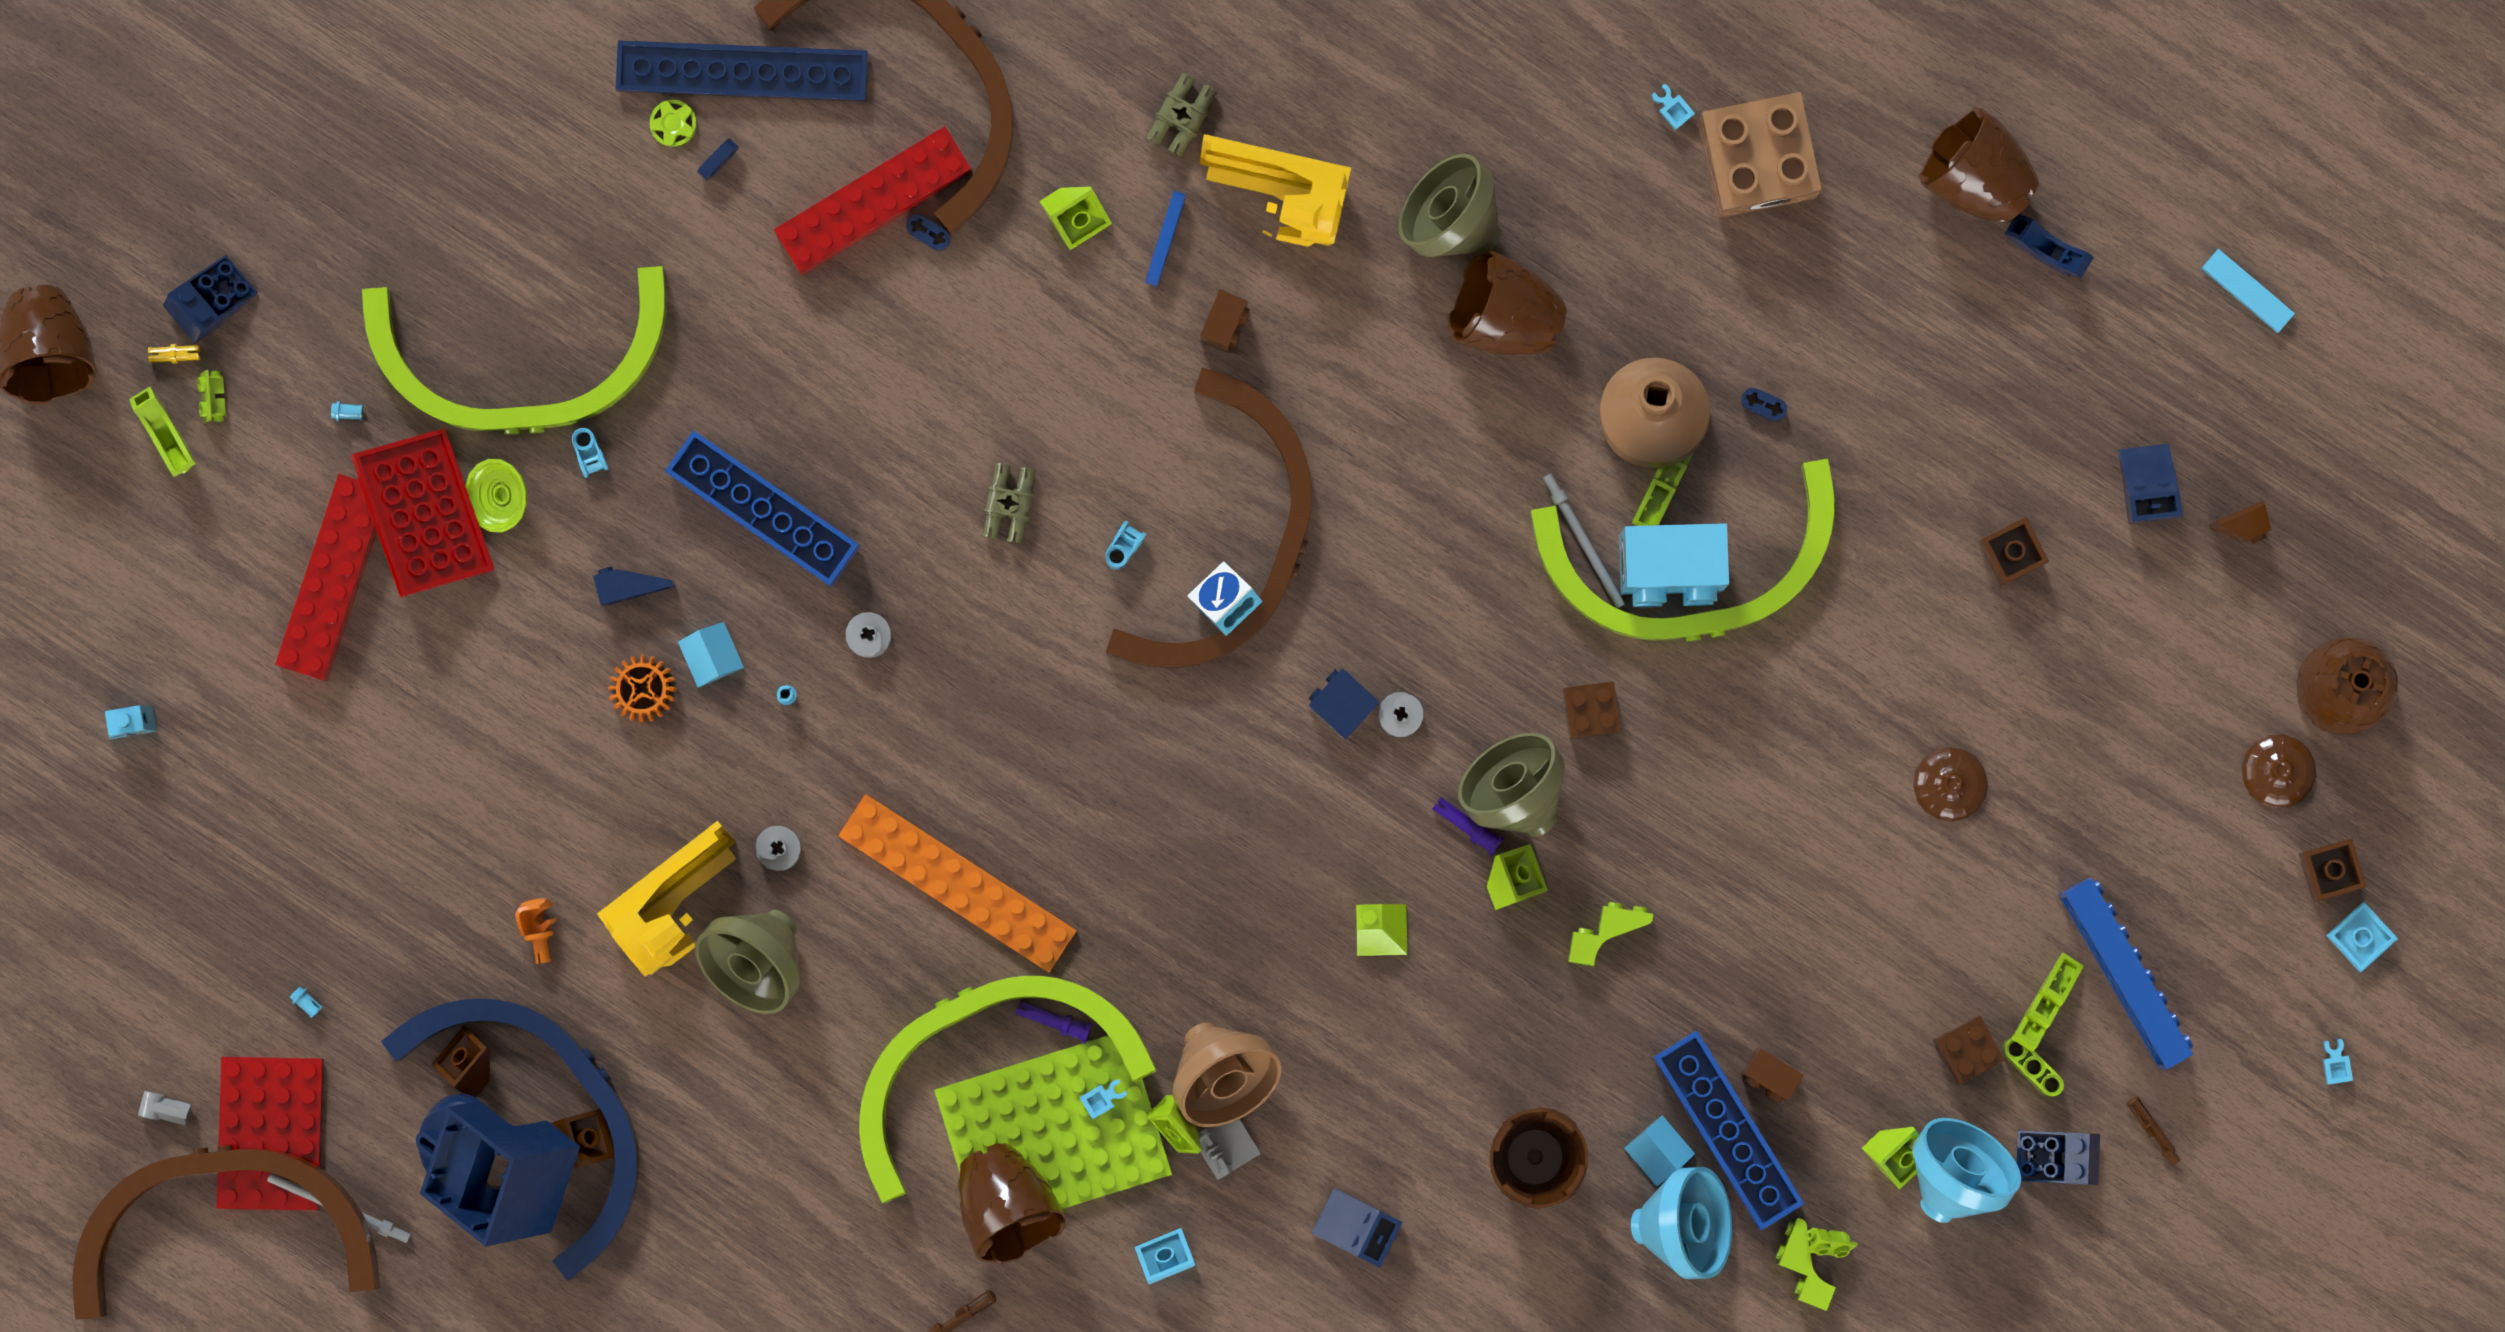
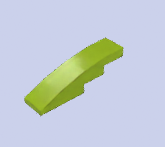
M1692 455L1678 464L1657 469L1632 521L1633 524L1637 526L1659 525Z
M2065 953L2060 955L2011 1039L2032 1052L2037 1048L2045 1031L2051 1025L2059 1008L2069 995L2084 965Z

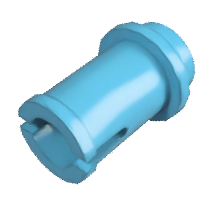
M340 401L332 403L331 418H336V421L340 419L362 421L363 405L341 404Z
M782 686L777 691V699L783 705H791L797 698L796 690L791 686ZM785 691L790 692V696L787 699L782 697Z
M299 987L290 996L293 1000L292 1004L296 1003L312 1019L323 1006L306 992V988L303 990Z

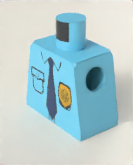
M138 705L105 711L109 739L157 731L153 706Z

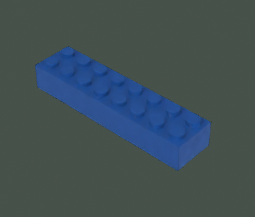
M694 430L665 470L676 481L831 588L860 548L858 543Z
M2092 878L2084 879L2058 895L2160 1070L2169 1069L2192 1056L2193 1052L2191 1049L2194 1046L2186 1034L2182 1035L2178 1027L2181 1024L2175 1013L2172 1012L2170 1014L2165 1005L2168 1004V1001L2163 992L2155 989L2153 985L2155 979L2148 968L2144 969L2140 963V960H2142L2140 952L2135 946H2130L2127 940L2130 936L2123 924L2118 925L2114 917L2117 915L2115 909L2110 902L2106 904L2101 896L2104 893L2101 885L2097 880L2093 881Z
M1698 1031L1690 1033L1652 1057L1759 1230L1762 1231L1804 1204Z

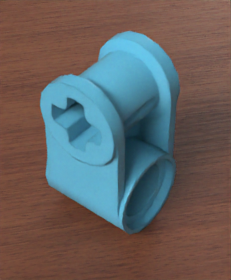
M587 428L577 429L572 435V443L584 477L587 478L589 474L601 469L608 470L607 461L595 434ZM588 433L591 438L589 445L580 446L578 444L579 435Z
M1125 520L1106 552L1107 565L1113 570L1124 568L1134 552L1138 550L1147 534L1145 532L1140 533L1129 526V522ZM1115 551L1121 552L1124 556L1121 563H1113L1109 558L1111 553Z

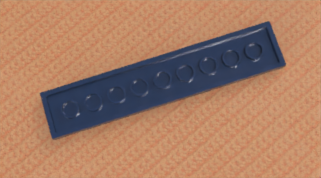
M618 40L615 90L616 92L866 102L868 51Z

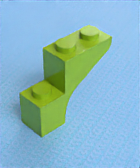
M151 386L130 398L129 401L133 411L148 431L171 474L176 477L189 471L196 463L187 442L171 421L165 406Z
M1608 902V907L1602 906L1598 935H1593L1594 930L1579 928L1578 932H1572L1568 962L1594 966L1596 954L1606 940L1650 924L1653 920V914L1648 913V908L1633 906L1632 911L1623 909L1624 904Z
M1795 1217L1794 1221L1789 1220L1784 1234L1788 1237L1785 1245H1779L1775 1258L1779 1259L1777 1264L1805 1275L1804 1280L1799 1279L1794 1291V1293L1798 1294L1796 1299L1827 1311L1836 1287L1825 1283L1815 1273L1812 1266L1811 1253L1805 1252V1249L1810 1246L1809 1240L1806 1238L1807 1224L1803 1219Z

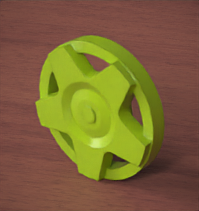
M664 101L656 106L650 116L651 133L658 142L665 146H682L690 141L695 134L697 127L695 113L682 101ZM671 104H676L683 107L675 110ZM661 110L662 116L655 119L657 113ZM690 115L692 117V127L686 122ZM656 131L664 133V140L657 135ZM678 135L686 137L681 141L675 142Z

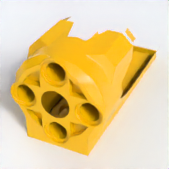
M1204 134L1199 164L1209 166L1206 180L1270 194L1283 201L1279 222L1288 226L1279 227L1276 240L1306 247L1314 243L1325 246L1334 244L1351 167ZM1268 202L1266 211L1276 214L1278 204ZM1263 230L1262 233L1272 237L1271 233Z
M718 821L597 913L611 936L645 977L654 974L661 967L673 965L695 948L696 943L689 934L685 935L671 916L682 900L736 860V857L729 850V847L736 841ZM686 913L679 920L686 927L693 919Z

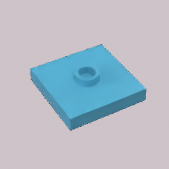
M2364 901L2326 934L2329 940L2359 973L2363 972L2398 940L2394 933Z

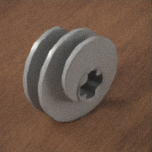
M872 612L861 613L848 623L846 641L850 649L859 656L867 658L878 657L887 650L891 642L890 626L878 614ZM864 630L875 631V634L872 635L874 637L872 641H869L867 638L862 639V636L865 635L863 633Z
M1396 692L1387 696L1380 704L1378 720L1383 730L1389 735L1407 737L1415 733L1420 727L1423 720V707L1420 701L1413 695L1405 692ZM1399 708L1405 709L1404 714L1408 715L1407 719L1403 718L1402 721H1398L1394 711H1399Z
M771 826L762 831L756 840V855L760 863L770 870H788L800 858V840L795 832L787 827ZM782 842L784 852L774 855L775 849L772 847L773 844L779 845Z

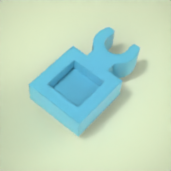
M1664 84L1661 88L1666 93L1665 97L1660 98L1655 92L1651 96L1654 102L1664 106L1659 112L1676 131L1693 117L1695 113L1680 95L1673 99L1670 88Z
M2337 1039L2338 1046L2335 1050L2330 1048L2329 1041L2323 1042L2324 1051L2329 1054V1059L2322 1060L2326 1085L2353 1081L2349 1056H2341L2344 1048L2342 1039Z
M1114 1080L1106 1091L1100 1085L1080 1097L1092 1119L1113 1108L1114 1105L1111 1101L1113 1098L1121 1099L1127 1095L1126 1091L1121 1094L1114 1092V1087L1120 1083V1080Z

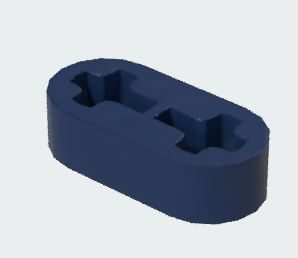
M731 138L727 139L700 166L697 173L708 181L738 151L739 146Z
M915 214L908 219L906 228L912 237L933 250L943 251L947 249L950 244L948 231L920 214ZM919 220L923 221L922 226L927 229V232L924 233L921 230L913 232L912 222L918 223ZM932 232L937 236L941 233L944 234L943 239L945 243L935 245L934 238L929 236Z
M1749 388L1741 397V404L1744 409L1770 421H1780L1787 413V405L1782 399L1762 390ZM1755 393L1757 395L1756 399L1763 402V405L1754 403L1753 406L1748 405L1749 400L1746 399V396H1751ZM1777 403L1780 405L1779 409L1782 411V414L1777 413L1776 416H1772V410L1766 408L1765 405L1774 406Z

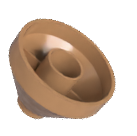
M1645 358L1634 361L1616 372L1604 389L1599 414L1601 430L1613 451L1634 465L1645 468H1664L1678 464L1698 449L1706 435L1710 418V404L1707 392L1699 378L1692 371L1675 361L1664 358ZM1659 398L1664 400L1666 405L1662 407L1650 405L1647 403V399Z
M1212 1023L1198 1024L1190 1029L1184 1037L1185 1046L1173 1084V1098L1184 1118L1193 1125L1216 1127L1234 1122L1257 1109L1273 1093L1281 1077L1282 1067L1280 1060L1269 1042L1260 1036L1215 1027Z

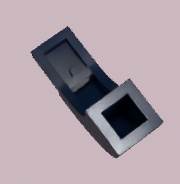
M2018 214L2004 233L2025 252L2050 268L2069 277L2073 275L2081 278L2094 259L2089 252L2059 240L2034 219L2022 214Z

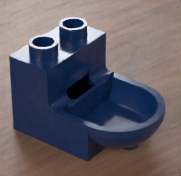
M450 1095L438 1101L428 1111L422 1122L420 1132L416 1136V1145L419 1149L421 1162L427 1172L420 1194L485 1247L551 1233L559 1208L562 1205L563 1196L573 1166L576 1163L580 1146L547 1120L513 1126L471 1095ZM495 1155H502L508 1160L505 1174L501 1175L503 1179L501 1186L494 1187L488 1184L487 1180Z

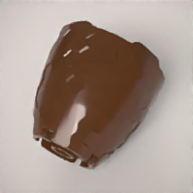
M1974 107L1972 111L1964 115L1955 124H1949L1942 130L1932 143V152L1922 172L1918 175L1921 184L1925 188L1947 201L1953 207L1977 217L1997 222L2010 221L2020 214L2029 203L2028 194L2034 195L2039 185L2036 172L2014 137L1996 117L1989 114L1983 108Z
M1486 251L1481 255L1474 256L1463 271L1464 281L1460 287L1454 310L1448 314V331L1452 334L1453 342L1496 354L1528 355L1549 352L1556 343V339L1553 338L1554 335L1560 334L1565 324L1567 309L1563 299L1538 275L1510 258L1492 251Z
M38 285L35 290H32L31 287H25L12 293L0 321V389L7 395L18 398L23 403L48 404L52 400L73 395L81 390H88L96 377L94 355L86 327L82 324L67 295L62 289L52 285Z
M2344 637L2324 642L2313 649L2305 658L2298 672L2297 696L2299 706L2302 712L2312 721V724L2322 731L2340 735L2357 734L2366 731L2388 715L2396 701L2398 676L2391 658L2384 650L2361 638ZM2357 674H2364L2367 677L2368 683L2366 687L2359 688L2355 685L2354 679Z
M1543 1107L1521 1111L1505 1120L1495 1135L1490 1150L1491 1173L1502 1194L1512 1202L1533 1209L1557 1205L1571 1198L1581 1186L1588 1168L1586 1141L1576 1126V1122L1559 1111ZM1531 1150H1539L1541 1152L1542 1160L1539 1164L1534 1165L1528 1161V1153Z
M998 1143L988 1146L986 1153L983 1154L982 1151L972 1153L960 1164L958 1190L961 1200V1215L965 1231L968 1234L971 1246L978 1260L994 1261L999 1265L1019 1260L1024 1256L1025 1252L1030 1251L1050 1237L1059 1236L1064 1230L1066 1215L1051 1186L1038 1173L1036 1168L1010 1144Z

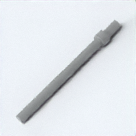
M1552 473L1545 476L1543 480L1552 494V501L1555 505L1559 506L1617 609L1622 607L1625 603L1566 499L1568 497L1565 491L1559 488Z
M270 1173L268 1182L322 1205L319 1200L299 1184L277 1174ZM363 1213L368 1226L378 1230V1234L385 1237L389 1235L407 1243L411 1234L392 1226L393 1223L387 1220L380 1221Z

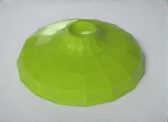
M487 459L478 463L469 473L465 486L479 526L489 532H505L515 527L523 517L528 503L527 487L517 469L502 459Z

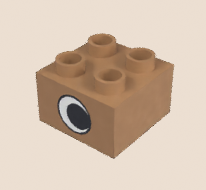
M1801 92L1701 113L1698 126L1718 218L1817 198L1822 188Z

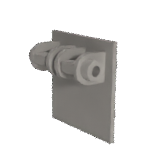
M1240 1119L1221 1126L1207 1127L1198 1133L1202 1148L1201 1154L1217 1180L1261 1154Z

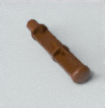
M2138 1096L2132 1097L2128 1100L2127 1107H2129L2148 1136L2154 1137L2163 1150L2161 1155L2167 1158L2172 1166L2180 1161V1158L2175 1153V1147L2171 1144Z
M986 1290V1292L956 1310L953 1318L943 1324L935 1323L934 1328L927 1332L952 1331L990 1305L996 1303L995 1294L991 1290ZM987 1294V1296L969 1307V1304ZM989 1301H992L990 1304H988L987 1306H985V1307L982 1308L981 1310L977 1311L976 1313H973L975 1310H977V1309L980 1308L981 1306L985 1305V1304L988 1303Z

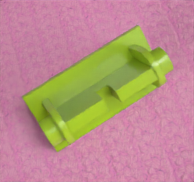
M205 370L200 373V377L197 379V388L202 395V402L199 403L200 417H203V423L211 421L212 417L214 422L224 421V416H226L225 398L215 399V394H224L223 376L220 371H211L209 376V371Z
M1812 1228L1806 1233V1238L1810 1242V1246L1805 1249V1252L1842 1258L1849 1255L1850 1251L1858 1246V1243L1850 1242V1236L1846 1232L1831 1230L1827 1232L1824 1229Z

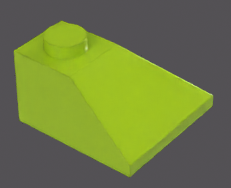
M1091 187L1059 188L1039 201L1070 250L1112 224Z
M1531 844L1495 856L1487 884L1495 910L1548 891Z
M1406 904L1356 905L1357 956L1407 955Z
M1166 1095L1146 1116L1178 1153L1199 1154L1202 1148L1196 1125L1189 1123L1184 1118L1174 1101L1173 1095Z
M1914 1127L1879 1131L1862 1147L1874 1164L1899 1190L1917 1174L1913 1146L1920 1134Z

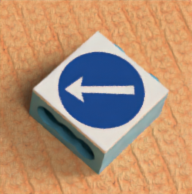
M1224 561L1188 595L1195 606L1226 636L1263 602L1255 591Z

